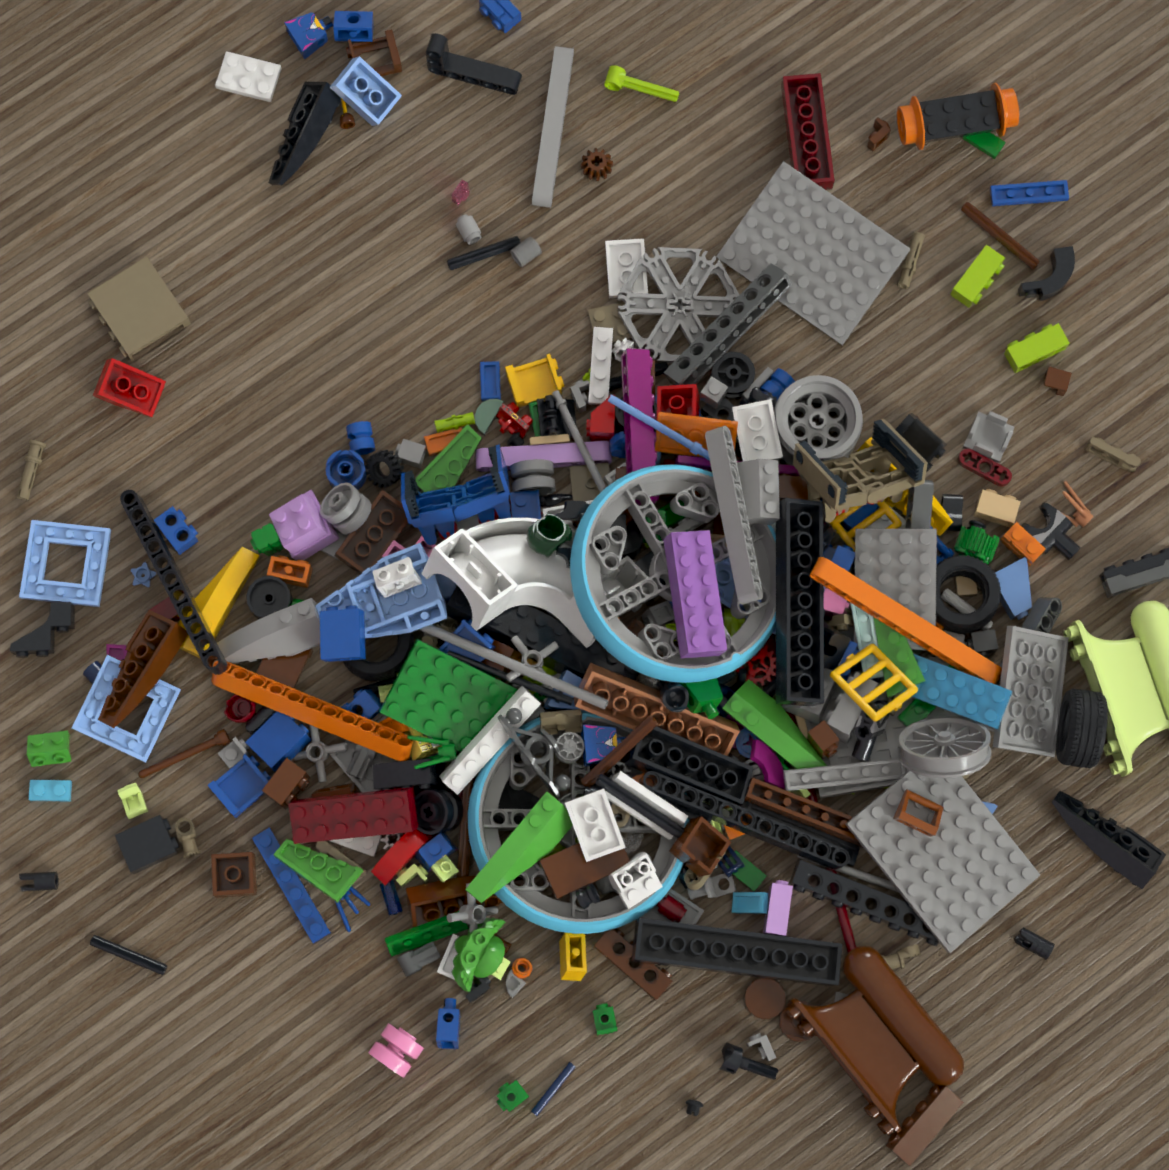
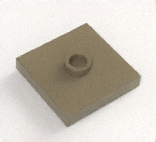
M609 463L595 464L605 486H609L604 480V477L610 473ZM587 465L569 466L573 501L585 502L594 500L600 494V491Z

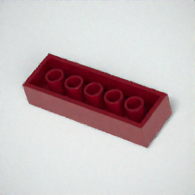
M821 73L783 76L781 91L791 167L823 189L830 190L833 188L835 179Z
M413 787L295 799L288 803L294 844L413 832L418 828Z

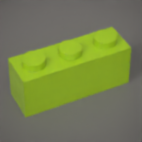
M986 245L953 288L950 295L968 308L973 303L977 304L983 296L980 294L984 288L988 290L994 280L991 278L994 274L999 275L1005 267L1002 264L1005 257Z
M1059 323L1054 326L1049 324L1043 327L1041 332L1037 334L1032 332L1026 335L1024 340L1020 342L1015 340L1007 345L1008 348L1004 355L1014 373L1047 359L1068 347L1070 343Z

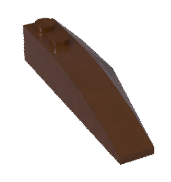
M148 610L126 646L127 654L125 659L121 660L119 664L120 672L118 677L114 678L112 682L113 690L111 695H108L98 718L100 722L115 728L146 697L166 671L188 636L187 631L183 627L164 616Z
M476 876L452 878L445 882L436 881L406 888L412 928L458 912L463 905H467L466 883H471ZM521 877L513 880L516 886L524 885V880ZM495 894L482 903L476 900V904L482 905L484 908L497 907L500 903H503Z

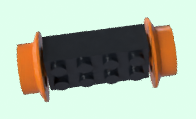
M997 83L991 85L990 91L919 102L916 96H912L909 105L897 108V126L902 144L915 143L919 150H923L925 143L994 131H996L999 137H1003L1006 128L1016 127L1019 123V106L1014 89L1001 90Z

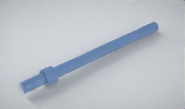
M611 394L608 402L687 447L691 453L699 454L710 461L708 450L704 449L700 443L692 442Z

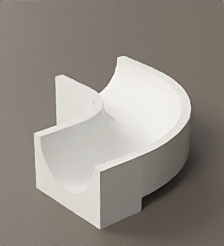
M505 518L482 523L467 531L462 528L433 548L422 575L428 579L434 574H442L459 586L471 606V626L476 631L511 607L532 605L545 609L556 616L586 648L595 641L596 638L588 629L576 604L572 590L570 568H566L565 559L560 555H556V550L549 558H546L544 555L536 553L528 545L526 539L528 529L539 519ZM571 528V541H566L559 548H572L576 529ZM628 556L621 560L619 567L610 575L601 574V581L607 599L649 578ZM605 560V564L612 568V564ZM642 587L644 593L649 594L648 589ZM626 596V600L632 603V599ZM642 604L633 608L632 611L634 613L638 611ZM609 605V609L612 612H616L615 607Z

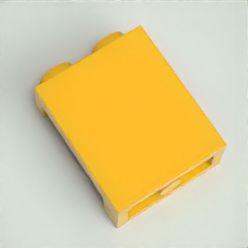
M547 354L544 359L513 367L512 364L505 367L510 388L518 407L536 402V399H545V396L552 395L556 390H559L562 395L563 379L561 376H557V361L555 358L552 359L550 354Z

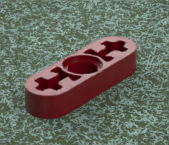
M964 449L958 456L960 466L997 486L1004 487L1012 479V473L1008 468L972 449ZM970 455L972 461L965 462L963 456ZM976 459H979V461H978V463L976 464V466L973 467L974 462L976 461ZM987 463L990 466V471L987 473L982 472L979 468L980 464ZM994 468H996L997 470L995 471V473L997 474H994L993 477L990 476ZM1002 473L1006 474V475H1005V478H1006V479H1004L1003 481H1000V480H999V478H1000L999 475H1001Z

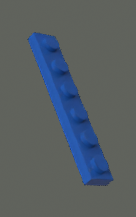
M269 827L252 837L312 943L314 944L331 933L297 873L274 857L273 854L278 850L280 844L271 828Z

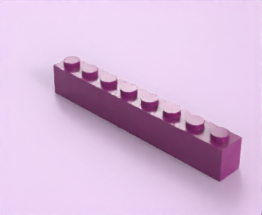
M627 348L621 354L623 401L655 419V413H653L652 409L654 394H652L651 390L653 376L650 369L653 361L652 357H650V351L647 349ZM624 411L626 471L629 474L642 468L655 466L657 461V451L654 448L656 432H654L653 427ZM659 495L650 497L653 504L658 501ZM635 499L636 504L641 506V502Z

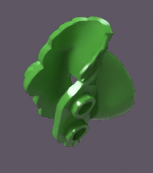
M486 918L483 923L478 924L477 929L470 933L469 928L468 935L460 936L455 940L454 948L458 954L453 959L454 968L451 972L458 986L464 991L470 992L473 976L485 978L493 974L502 963L505 954L504 943L494 934L506 923L504 920Z

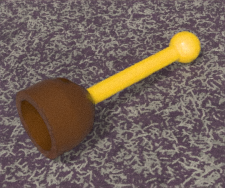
M341 98L344 114L339 119L340 127L342 129L353 128L355 126V119L352 114L347 113L346 103Z

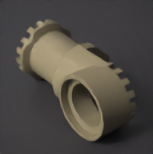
M189 818L178 819L175 824L178 841L182 844L183 859L190 858V855L193 857V854L194 856L201 854L195 841L196 833L193 822ZM183 821H187L190 824V830L186 833H182L179 830V825Z
M918 944L901 948L895 954L881 956L892 969L899 967L903 969L905 968V959L920 956L921 953Z

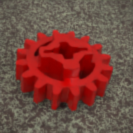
M767 645L757 652V656H754L745 663L750 669L746 679H749L755 685L761 683L762 687L765 686L766 680L769 683L771 682V676L776 677L774 672L776 670V665L774 664L776 663V657L772 658L775 652H768L769 647ZM766 657L770 660V667L765 665ZM758 661H760V664L763 668H756V670H754L753 664H751V662L757 664ZM744 665L738 668L736 672L739 673V669L744 668ZM765 674L762 678H756L757 675Z

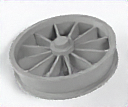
M939 716L923 719L909 725L901 732L899 736L900 760L909 771L926 777L953 778L968 775L982 769L990 761L991 748L989 744L991 735L983 724L964 717Z

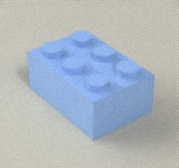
M360 56L353 58L330 86L338 96L371 126L379 125L402 96Z

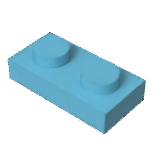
M30 780L29 800L71 802L72 781Z

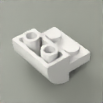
M645 852L609 875L612 887L617 890L625 907L628 909L663 887L655 873L656 869Z

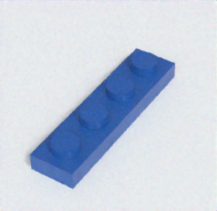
M1067 180L990 186L992 206L1069 200Z

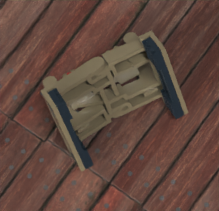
M885 419L874 421L873 439L871 440L873 446L849 455V458L841 457L821 461L815 455V450L806 441L795 444L793 466L807 483L808 500L820 501V497L822 498L823 519L827 523L832 522L836 515L844 512L847 513L850 507L866 505L867 502L871 505L877 504L890 496V500L893 503H897L901 500L904 490L924 484L928 462ZM892 463L897 470L888 473Z

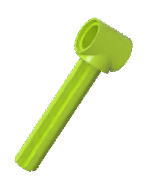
M619 66L609 67L604 86L612 91H619L622 87H626L676 102L679 96V92L626 76V71Z

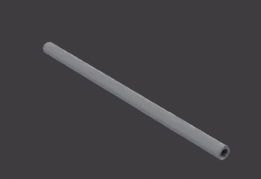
M431 624L422 628V631L599 708L605 710L608 705V700L435 625Z

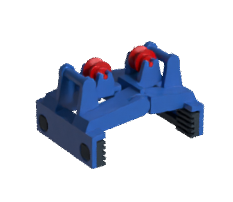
M500 444L488 448L491 463L493 464V467H490L491 473L465 482L466 484L420 493L413 471L401 473V502L408 523L412 524L415 528L418 527L427 545H434L436 543V528L443 540L458 531L456 520L460 522L478 514L479 524L497 520L498 516L499 519L511 518L508 472Z

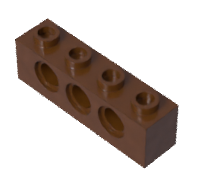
M618 928L606 931L594 947L657 1001L673 982L670 979L672 975L664 968L659 970L654 964L640 962L639 967L632 968L629 965V959L632 957L633 941L628 943L623 938L625 934ZM621 943L625 947L624 953L616 954L613 951V946ZM648 970L656 974V979L652 982H648L644 978V974Z

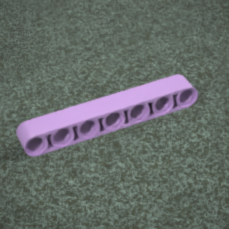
M608 441L584 442L595 464L607 462L610 464L612 462L610 443ZM576 443L501 447L507 470H511L510 466L514 463L533 459L550 460L553 462V468L586 465ZM488 448L475 450L476 470L480 472L490 471V467H493V464L491 463Z

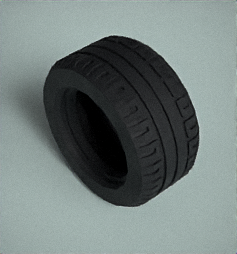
M957 555L943 559V561L937 564L936 622L944 627L943 630L963 635L970 634L986 626L995 615L1001 600L1000 582H998L999 579L996 577L997 575L993 569L991 570V567L984 563V561H980L973 556ZM956 576L972 579L982 591V605L979 609L967 614L951 611L944 605L940 596V587L944 581Z
M413 632L398 634L394 653L383 661L350 660L343 661V663L352 674L366 681L377 682L396 677V673L400 672L414 645Z
M1071 689L1065 693L1060 707L1056 741V756L1061 764L1082 768H1092L1098 764L1104 748L1108 719L1107 701L1102 693L1082 689Z

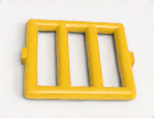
M885 501L878 502L877 505L880 508L848 532L840 525V522L863 505L850 507L847 513L844 512L837 515L829 524L837 530V534L846 545L855 552V542L852 538L855 537L856 529L867 528L884 514L892 522L885 529H898L902 526L901 520Z
M873 643L855 655L853 653L846 657L843 664L830 672V677L874 722L879 721L892 710L897 711L900 709L903 702L918 692L917 686ZM871 653L879 660V662L850 683H847L840 676ZM884 667L893 674V676L864 697H861L854 690ZM899 681L907 688L906 691L877 712L868 704Z

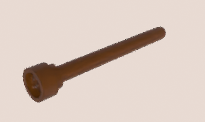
M221 729L217 731L213 738L139 771L138 776L145 778L217 744L218 746H225L231 743L226 730Z

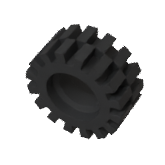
M381 450L371 455L367 460L369 464L365 465V468L369 470L366 471V475L370 474L371 477L368 479L369 481L374 480L373 485L378 484V487L386 488L401 479V473H404L401 470L404 469V465L400 466V463L403 461L402 459H397L399 457L398 454L393 455L394 451ZM380 462H385L390 470L388 476L381 472Z

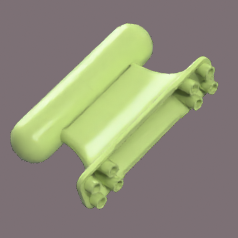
M1144 601L1133 609L1131 626L1135 634L1134 638L1124 640L1096 638L1087 632L1080 620L1073 621L1067 627V630L1063 631L1064 637L1069 638L1068 642L1073 641L1074 649L1070 650V656L1073 661H1080L1091 691L1100 692L1106 698L1108 709L1106 738L1108 742L1104 744L1103 751L1106 756L1112 755L1114 758V763L1109 764L1112 775L1120 774L1121 777L1132 773V755L1136 748L1150 736L1165 729L1169 731V610L1158 601Z

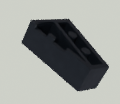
M433 759L373 764L374 789L390 790L413 787V789L428 790L446 787L439 777L445 770V763L441 762L419 769H414V766Z

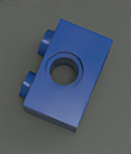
M335 11L333 26L335 41H348L351 39V41L373 42V12Z
M361 689L353 696L354 700L350 704L346 703L341 707L357 714L356 709L360 705L363 709L361 716L371 720L380 713L379 710L383 703H381L380 699L371 689Z

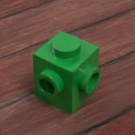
M515 1080L512 1084L506 1082L498 1089L500 1093L497 1095L499 1099L496 1102L503 1111L507 1109L511 1112L529 1096L519 1082Z

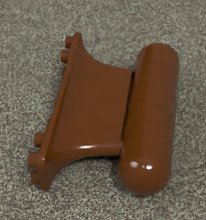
M858 946L846 955L843 962V972L856 989L855 991L837 1002L824 1006H808L797 998H791L788 1001L790 1005L784 1010L791 1019L800 1017L803 1020L798 1025V1028L805 1036L813 1033L819 1038L864 1094L863 1097L869 1103L863 1108L865 1112L874 1119L880 1116L882 1121L877 1126L883 1134L889 1136L892 1132L898 1134L901 1131L896 1118V1103L902 1088L912 1075L920 1069L934 1085L941 1087L950 1086L962 1076L964 1060L959 1051L879 952L870 946Z

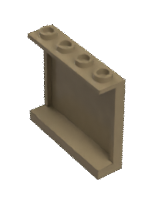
M147 256L87 293L90 297L89 305L93 311H99L101 314L98 316L103 326H109L111 329L108 332L114 342L118 340L121 345L118 347L124 357L128 356L131 361L134 360L132 357L134 354L181 325L185 328L191 324L187 315Z

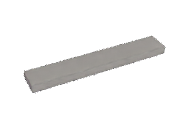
M900 758L784 770L783 776L785 790L792 791L894 780L902 777L906 773V769L901 763Z

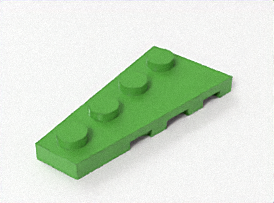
M467 424L415 478L417 486L424 492L455 486L482 438Z
M874 618L879 649L915 685L925 682L926 680L907 638ZM886 667L883 668L884 680L886 681L893 674ZM899 681L886 690L887 697L890 698L907 690V688Z
M286 839L273 854L275 858L336 903L340 901L363 873L362 868L351 866L347 862L336 860L324 853H318L299 843L294 844V841Z

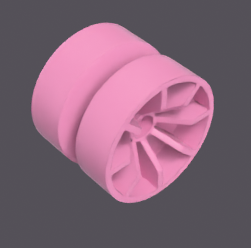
M388 1023L381 1033V1036L388 1042V1045L375 1042L368 1053L404 1078L412 1066L404 1059L405 1056L403 1054L417 1059L424 1048L416 1043V1038L400 1027L396 1029Z

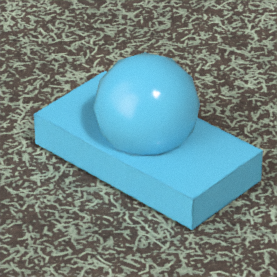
M733 892L732 913L767 914L769 893Z

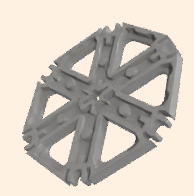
M658 247L656 250L654 248L652 250L654 258L648 257L647 253L643 255V258L641 256L618 293L620 296H618L617 300H622L625 303L624 306L617 307L618 315L638 349H642L645 346V349L653 352V360L660 355L657 362L673 363L680 356L671 355L666 352V346L678 326H680L691 345L705 331L698 317H719L734 301L733 299L739 296L720 260L713 265L716 256L712 260L705 258L708 251H704L700 257L699 254L702 249ZM670 257L689 258L692 260L693 265L681 285L666 262ZM646 271L652 277L661 294L633 293L631 288L639 274ZM711 274L719 277L727 292L726 297L697 295ZM678 301H681V304L684 305L681 310H678V307L674 305ZM633 315L662 316L650 336L642 338L631 321Z

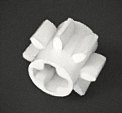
M624 338L622 342L620 340L616 341L612 352L615 355V359L621 361V354L627 348H636L634 342Z
M403 833L387 834L385 838L380 839L381 842H386L383 849L387 850L394 845L393 843L389 845V838L391 836L393 838L398 837L396 839L398 841Z

